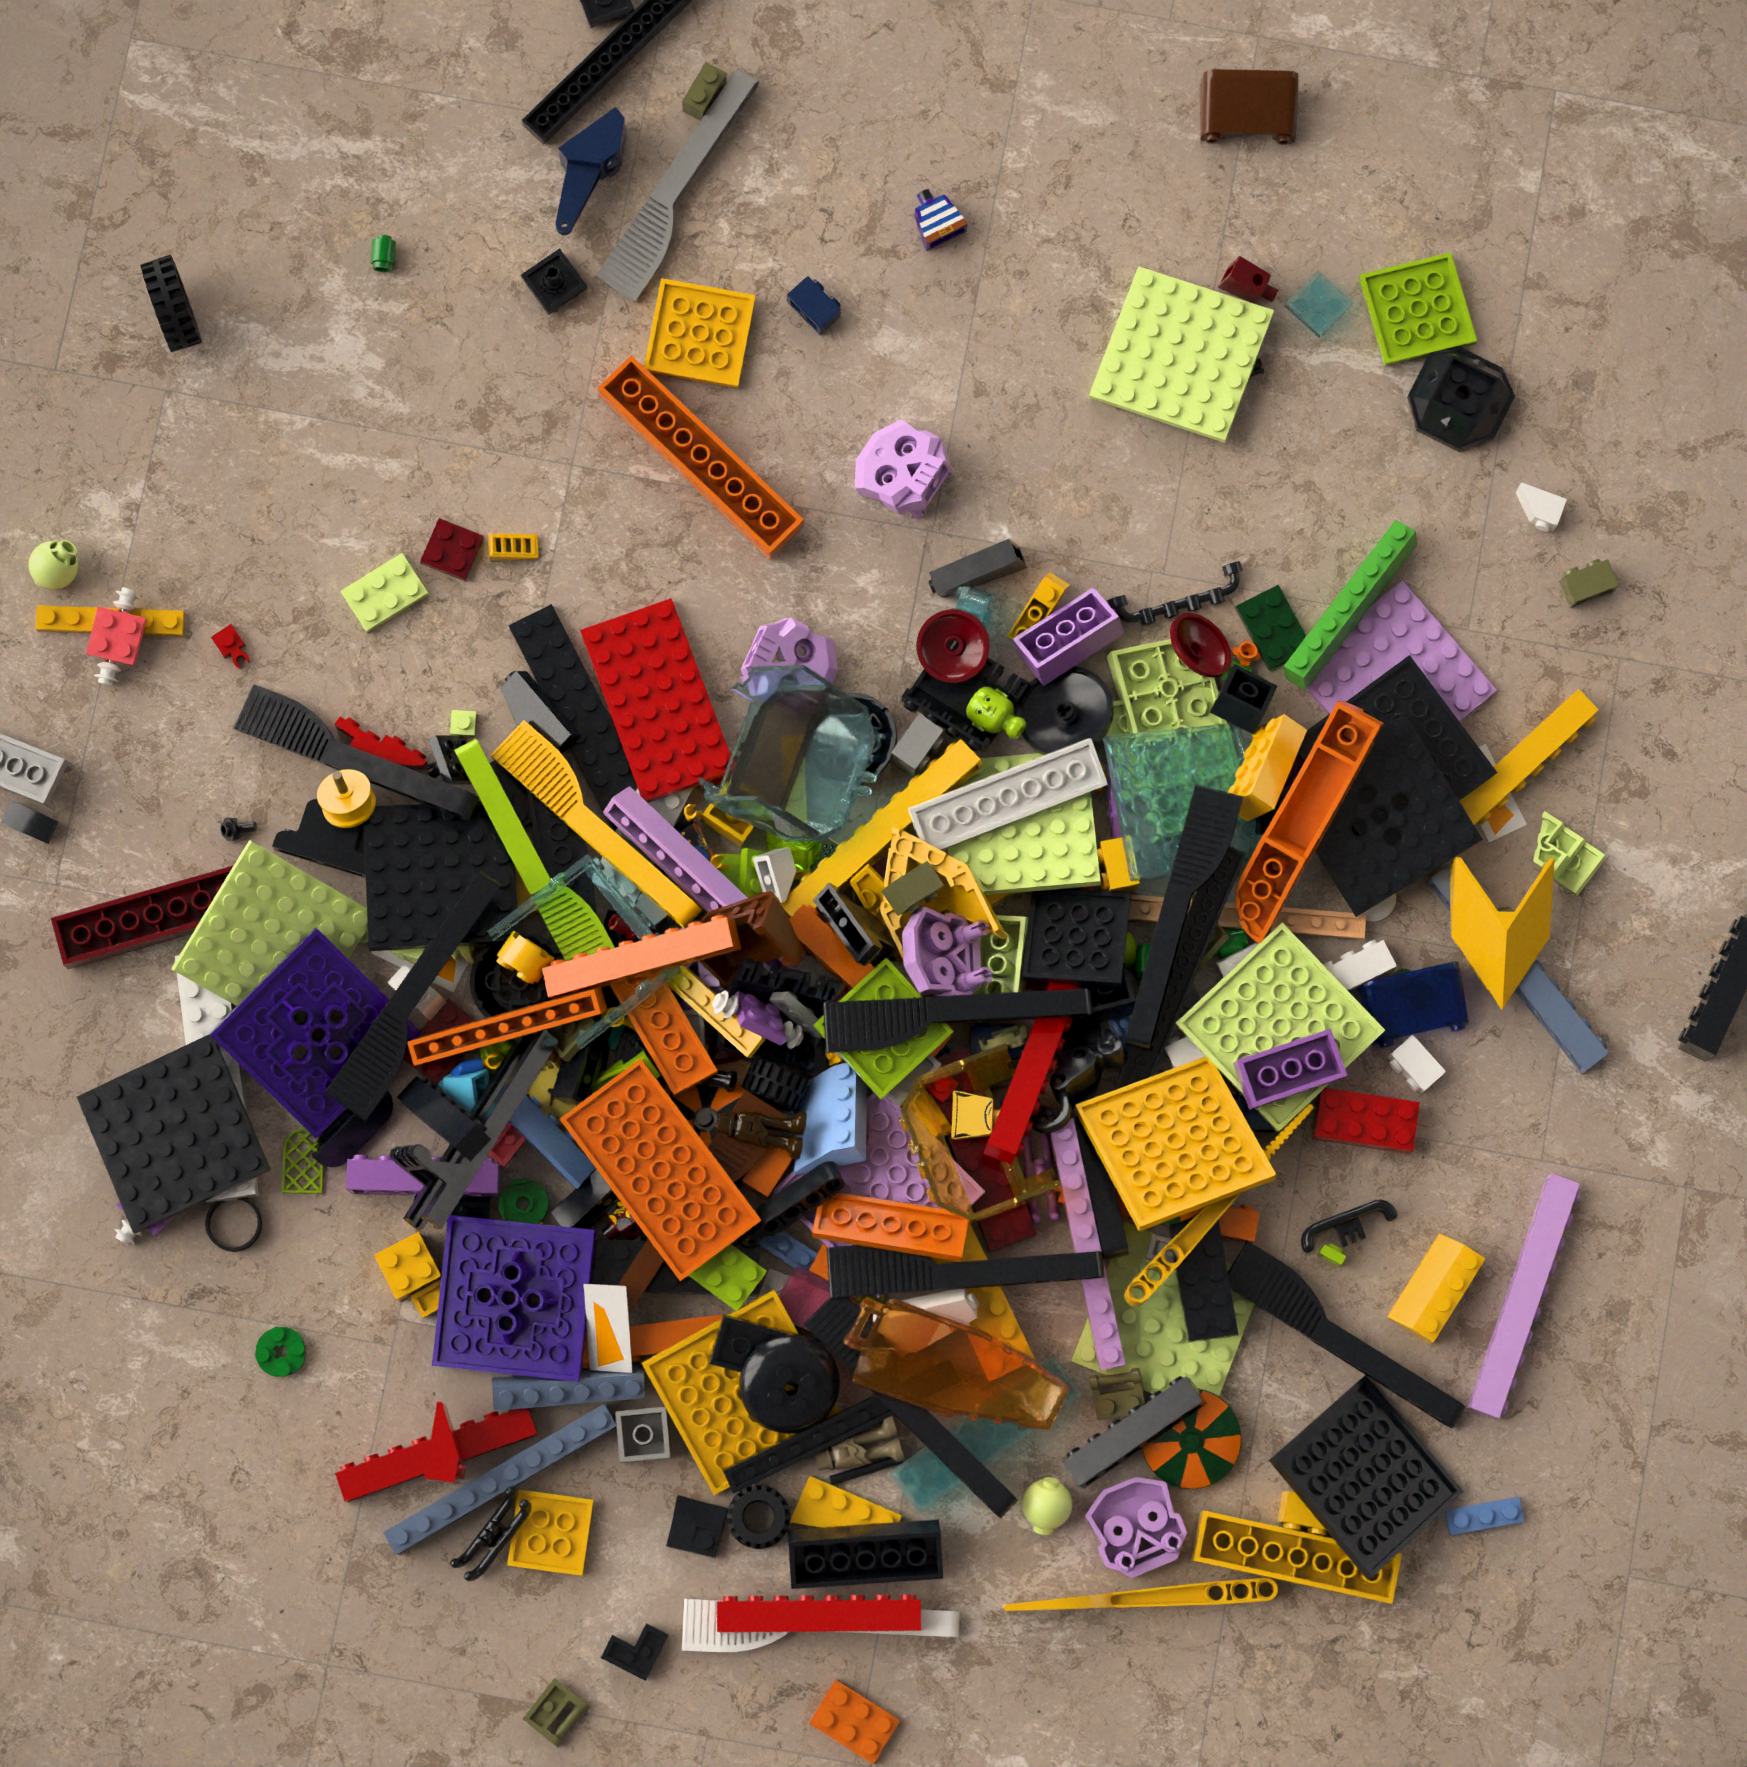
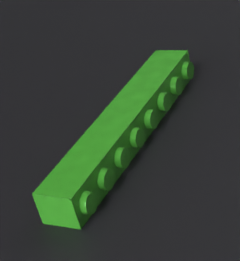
M1397 520L1393 522L1284 665L1285 676L1288 681L1305 691L1309 688L1417 546L1415 530Z

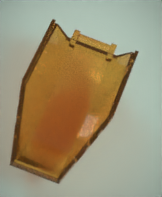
M870 1298L863 1299L861 1303L862 1309L851 1332L847 1333L843 1339L847 1346L861 1351L852 1378L853 1383L946 1417H953L954 1414L969 1416V1420L977 1421L979 1417L993 1419L994 1423L1002 1424V1421L1018 1423L1020 1427L1050 1430L1070 1391V1387L1038 1361L998 1336L951 1315L917 1307L891 1298L885 1304ZM870 1314L877 1315L867 1338H860L859 1336Z

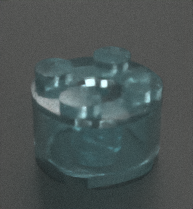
M959 586L955 600H958L955 609L974 615L987 630L992 615L989 603L994 604L995 595L972 587Z

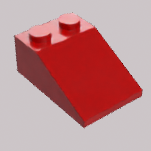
M437 1402L424 1478L459 1484V1480L465 1477L466 1464L462 1463V1454L447 1406L442 1402Z

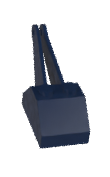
M617 107L610 110L558 148L561 166L566 171L555 222L556 230L560 235L566 236L572 232L599 180H603L607 176H614L622 166L626 126L625 117Z

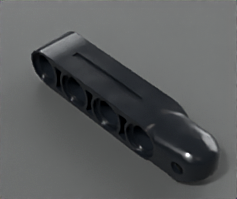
M832 1161L821 1163L759 1205L755 1212L761 1221L736 1240L743 1246L751 1247L767 1236L777 1235L839 1193L844 1188L845 1182L836 1163Z

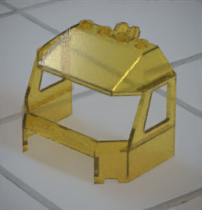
M1006 1043L915 1077L901 1109L903 1116L899 1118L903 1131L909 1130L912 1138L911 1141H908L912 1155L918 1154L920 1160L916 1163L920 1176L922 1180L927 1178L930 1188L926 1189L930 1202H936L939 1208L970 1223L1028 1204L1062 1190L1060 1181L1056 1180L1053 1182L1051 1178L1055 1176L1053 1168L1025 1179L1015 1156L1012 1165L1001 1161L1015 1198L973 1213L924 1085L966 1071L975 1095L994 1099L989 1086L1010 1079L1015 1073V1069L1009 1070L1007 1065L1011 1058ZM994 1101V1110H998Z

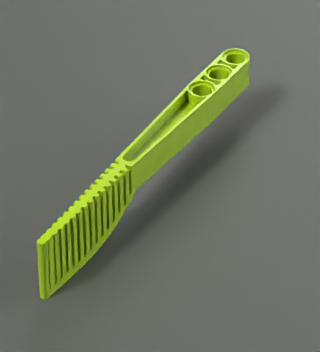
M477 739L455 749L454 751L564 960H573L574 955L587 953V955L595 954V950L602 947L615 948L604 926L591 907L570 888L549 877Z

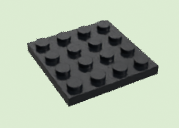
M1081 889L1032 891L1022 973L1023 981L1122 987L1131 893Z

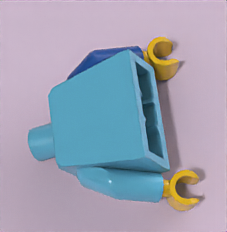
M493 1051L486 1059H481L480 1057L460 1063L452 1069L451 1074L445 1076L439 1082L438 1087L470 1113L489 1083V1073L484 1067L498 1068L502 1061L495 1063L491 1057L499 1056L500 1052Z

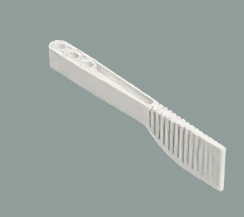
M684 1599L683 1651H747L770 1644L789 1633L717 1632L718 1600ZM921 1610V1631L832 1632L959 1637L960 1611Z

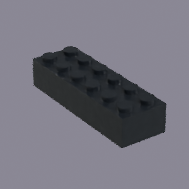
M1747 913L1744 916L1740 915L1738 920L1735 919L1731 924L1729 932L1732 934L1728 941L1723 942L1719 950V954L1722 956L1718 963L1715 962L1712 965L1708 974L1711 976V979L1707 985H1703L1698 995L1701 1001L1698 1006L1692 1008L1688 1017L1691 1022L1687 1028H1683L1678 1038V1041L1681 1042L1678 1049L1704 1062L1716 1056L1747 989Z
M939 1519L787 1530L791 1589L943 1579Z

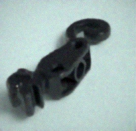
M1108 1028L1104 1031V1039H1100L1099 1036L1096 1037V1049L1077 1047L1072 1050L1054 1072L1049 1083L1056 1101L1061 1105L1060 1115L1055 1119L1053 1110L1050 1107L1039 1106L1036 1116L1033 1114L1030 1116L1029 1121L1033 1122L1031 1128L1040 1133H1053L1065 1127L1072 1115L1070 1103L1074 1098L1097 1082L1105 1067L1119 1068L1126 1064L1128 1053L1121 1037L1117 1038L1111 1029ZM1081 1052L1083 1058L1077 1059L1075 1055ZM1058 1077L1062 1080L1061 1084L1055 1083ZM1046 1117L1051 1122H1041L1039 1118Z

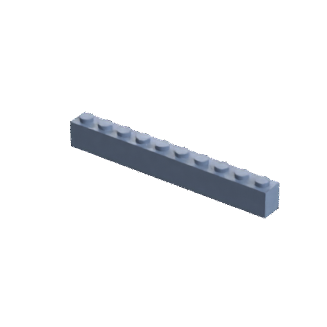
M1449 863L1426 883L1450 911ZM1535 959L1516 988L1515 993L1582 1074L1609 1053L1606 1050L1607 1045L1601 1037H1596L1592 1033L1590 1023L1584 1017H1579L1575 1012L1576 1007L1569 998L1562 996L1559 992V985L1554 979H1549L1545 975L1543 965Z
M603 1404L383 1533L395 1555H399L504 1494L506 1488L518 1486L617 1428L616 1422L606 1405Z

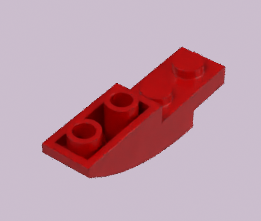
M340 716L335 722V726L339 731L353 739L349 746L412 770H426L428 765L425 760L426 756L417 749L411 751L406 748V743L399 737L394 735L391 738L385 735L383 740L379 742V736L369 730L365 733L359 729L360 724L350 717L345 720Z

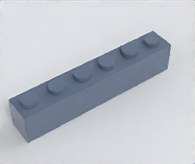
M632 1366V1373L582 1370L580 1382L522 1375L492 1378L494 1411L645 1398L643 1366Z

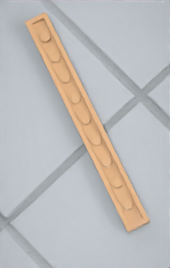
M1131 894L1129 920L1157 923L1164 897ZM1226 902L1218 923L1222 928L1243 929L1239 922L1240 919L1235 903ZM1283 907L1269 931L1273 932L1283 922L1293 934L1364 940L1366 914L1355 917L1354 913Z

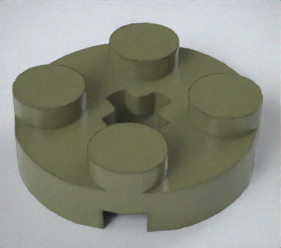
M1025 1024L1020 1029L1018 1025L992 1032L993 1038L986 1040V1037L983 1036L978 1041L981 1050H985L986 1055H991L999 1052L1000 1047L1009 1045L1010 1048L1023 1045L1029 1033Z

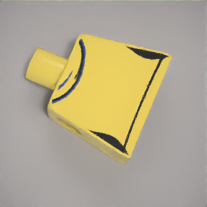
M953 1091L951 1139L963 1140L990 1136L1000 1110H994V1099Z

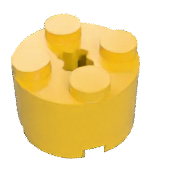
M513 930L498 952L497 956L499 958L496 962L511 971L514 969L518 970L517 976L533 985L542 978V968L550 966V962L555 958Z

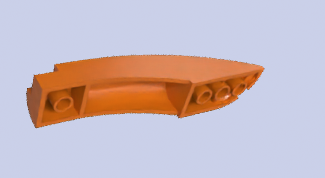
M1336 702L1306 761L1264 835H1262L1238 881L1235 891V908L1240 919L1239 922L1245 932L1259 944L1267 936L1309 864L1384 724L1364 713L1363 709L1350 703Z

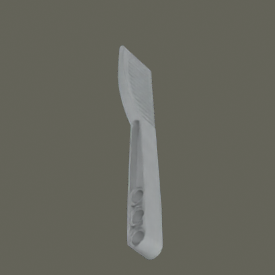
M739 68L733 73L595 278L634 303L637 302L656 275L668 253L673 234V208L755 92L759 84L757 79Z

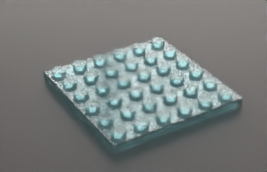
M1232 723L1109 735L1103 738L1130 881L1170 877L1195 784L1228 792L1231 786L1234 785L1237 778L1235 777L1236 771L1245 759V746L1241 728ZM1239 816L1230 847L1247 853L1240 869L1246 868L1262 837L1260 834H1255V818L1247 822Z

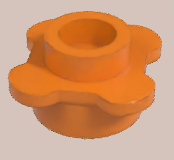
M1244 641L1239 647L1232 649V655L1239 659L1240 665L1243 667H1248L1251 662L1260 659V653L1256 645L1250 641Z

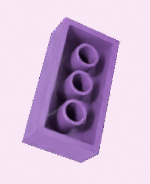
M1092 588L1013 638V642L1019 657L1044 686L1125 633L1119 616L1100 594Z
M1331 1028L1241 1058L1233 1063L1249 1110L1323 1086L1347 1076Z

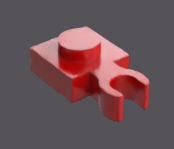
M232 624L211 637L225 659L232 655L233 663L237 669H241L237 663L241 657L250 663L248 655L240 651L246 645Z

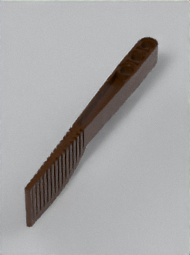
M748 1090L744 1091L731 1111L735 1112V1115L738 1112L747 1111L762 1113L764 1116L787 1119L786 1115ZM767 1129L768 1134L776 1135L778 1133V1130ZM717 1133L708 1146L710 1152L733 1183L746 1174L767 1150L761 1146L757 1147L753 1144L740 1142L733 1137L727 1138V1134ZM649 1239L618 1284V1286H626L628 1316L664 1262V1259Z

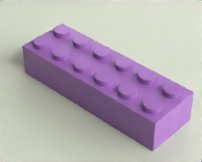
M354 1155V1159H347L346 1190L351 1194L415 1196L423 1188L421 1183L398 1166L390 1156H379V1160H371L368 1155ZM431 1157L435 1161H440L441 1157ZM486 1158L462 1196L499 1198L501 1195L502 1168L499 1163H496L494 1159Z

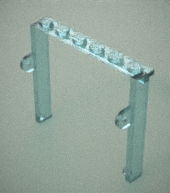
M589 854L585 855L565 872L553 877L548 885L487 931L493 941L577 876L585 872L640 941H642L641 937L653 933L648 928L651 924L643 914L638 916L633 909L636 907L628 895L624 897L618 891L620 886L612 876L607 878L603 873L605 868L597 857L592 859ZM680 966L664 970L652 980L647 979L636 987L635 993L586 1032L583 1030L578 1032L580 1036L575 1039L577 1046L580 1049L585 1047L669 980L682 973Z

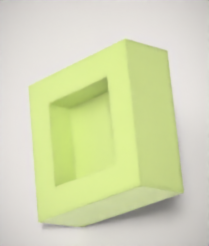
M452 710L450 735L475 737L477 712Z

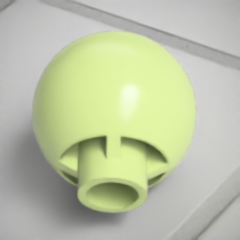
M61 540L60 542L48 541L37 546L29 558V572L34 582L39 587L50 590L62 589L68 586L75 579L78 572V560L75 555L77 553L76 547L68 540Z
M1045 1477L1031 1484L1024 1493L1022 1509L1026 1519L1034 1525L1033 1531L1041 1535H1050L1053 1533V1529L1063 1525L1070 1517L1072 1512L1071 1494L1056 1478Z

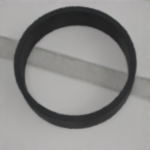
M244 1197L237 1198V1200L244 1201L253 1207L257 1215L258 1224L252 1239L242 1246L234 1248L225 1247L217 1243L212 1236L210 1230L212 1214L225 1201L215 1202L206 1215L205 1228L207 1235L215 1245L223 1250L230 1252L243 1251L252 1246L260 1236L262 1230L261 1214L257 1207Z

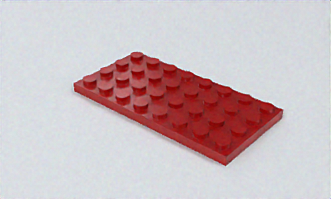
M672 598L580 630L638 791L647 803L736 772L734 762Z

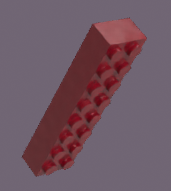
M233 866L52 917L51 922L63 965L67 969H72L193 934Z
M968 1047L935 1058L941 1063L940 1068L959 1083L954 1091L986 1097ZM953 1092L943 1103H940L933 1097L952 1126ZM952 1132L947 1135L946 1139L949 1147H951L950 1150H952L951 1153L954 1161L985 1191V1194L972 1206L988 1253L1036 1236V1229L1012 1165L983 1154L990 1136L952 1140Z

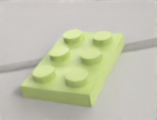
M403 553L340 591L366 633L429 595Z

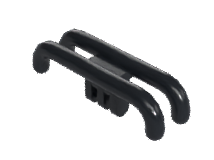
M1381 1199L1371 1201L1316 1222L1306 1228L1301 1236L1302 1249L1305 1253L1313 1251L1315 1248L1313 1242L1314 1235L1333 1227L1336 1230L1342 1247L1348 1246L1345 1238L1347 1235L1352 1244L1357 1242L1354 1232H1358L1361 1240L1366 1239L1359 1220L1360 1217L1379 1211L1383 1213L1387 1221H1393L1398 1217V1213L1388 1201Z
M514 1487L506 1488L505 1494L507 1497L460 1557L450 1561L451 1567L460 1568L466 1565L481 1547L491 1548L476 1568L464 1574L466 1581H474L487 1571L529 1516L532 1505L528 1500H521L519 1503L521 1510L506 1528L501 1523V1520L514 1505L518 1497V1492Z

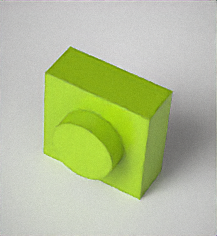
M1331 1243L1328 1246L1322 1245L1317 1253L1319 1257L1337 1267L1341 1266L1346 1258L1345 1255L1341 1254L1343 1250Z

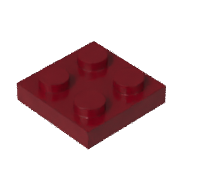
M439 518L420 563L466 581L484 536Z

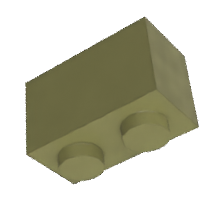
M705 62L682 100L683 112L701 121L726 85V72Z
M1596 559L1587 563L1586 568L1578 570L1575 567L1564 572V576L1559 583L1570 608L1612 593L1619 587L1608 559L1602 562L1600 559Z
M926 861L893 881L881 892L899 916L905 911L908 914L913 913L921 907L919 903L923 900L929 903L939 896L937 891L944 884L929 862Z

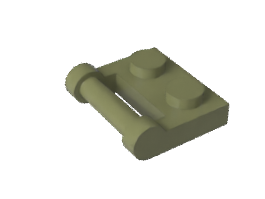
M1139 1368L1131 1369V1372L1114 1375L1089 1376L1097 1420L1129 1416L1128 1412L1133 1407L1139 1404L1141 1406L1146 1404ZM1133 1382L1134 1388L1101 1393L1100 1389L1102 1386Z
M554 1678L523 1717V1720L559 1748L563 1742L562 1738L581 1714L588 1711L590 1706ZM571 1701L575 1704V1707L556 1731L552 1733L548 1727L567 1703Z

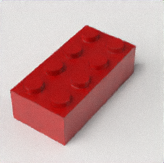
M1324 1088L1317 1095L1311 1139L1410 1154L1414 1151L1420 1102Z

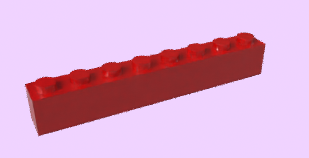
M1050 982L1047 991L1079 989V987L1068 983ZM1073 1018L1035 1019L983 1154L1011 1165L1015 1156L1020 1158L1025 1146L1021 1139L1023 1135L1028 1137L1033 1125V1122L1029 1121L1031 1114L1036 1116L1041 1104V1101L1037 1100L1039 1093L1044 1095L1049 1083V1080L1045 1079L1047 1072L1052 1074L1057 1062L1053 1058L1054 1053H1060L1065 1039L1061 1038L1063 1031L1068 1033Z
M530 1408L509 1409V1412L500 1415L498 1411L484 1415L485 1420L475 1423L473 1419L459 1424L461 1429L454 1432L463 1461L538 1435ZM426 1436L412 1441L413 1446L403 1449V1446L399 1445L388 1449L389 1454L379 1457L378 1453L365 1457V1463L355 1466V1463L351 1462L340 1466L341 1471L336 1472L335 1475L344 1502H350L425 1475L431 1439L427 1440Z
M799 1595V1601H789V1596H774V1601H763V1596H748V1601H738V1596H723V1601H717V1632L921 1631V1600H916V1595H901V1600H890V1595H875V1600H865V1595H850V1600H840V1595H824V1600L814 1601V1595Z

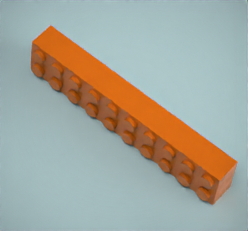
M632 355L597 388L598 396L769 560L804 527V519Z

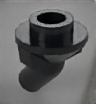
M226 817L220 826L221 835L229 842L239 839V833L257 830L256 822L238 823L237 818Z

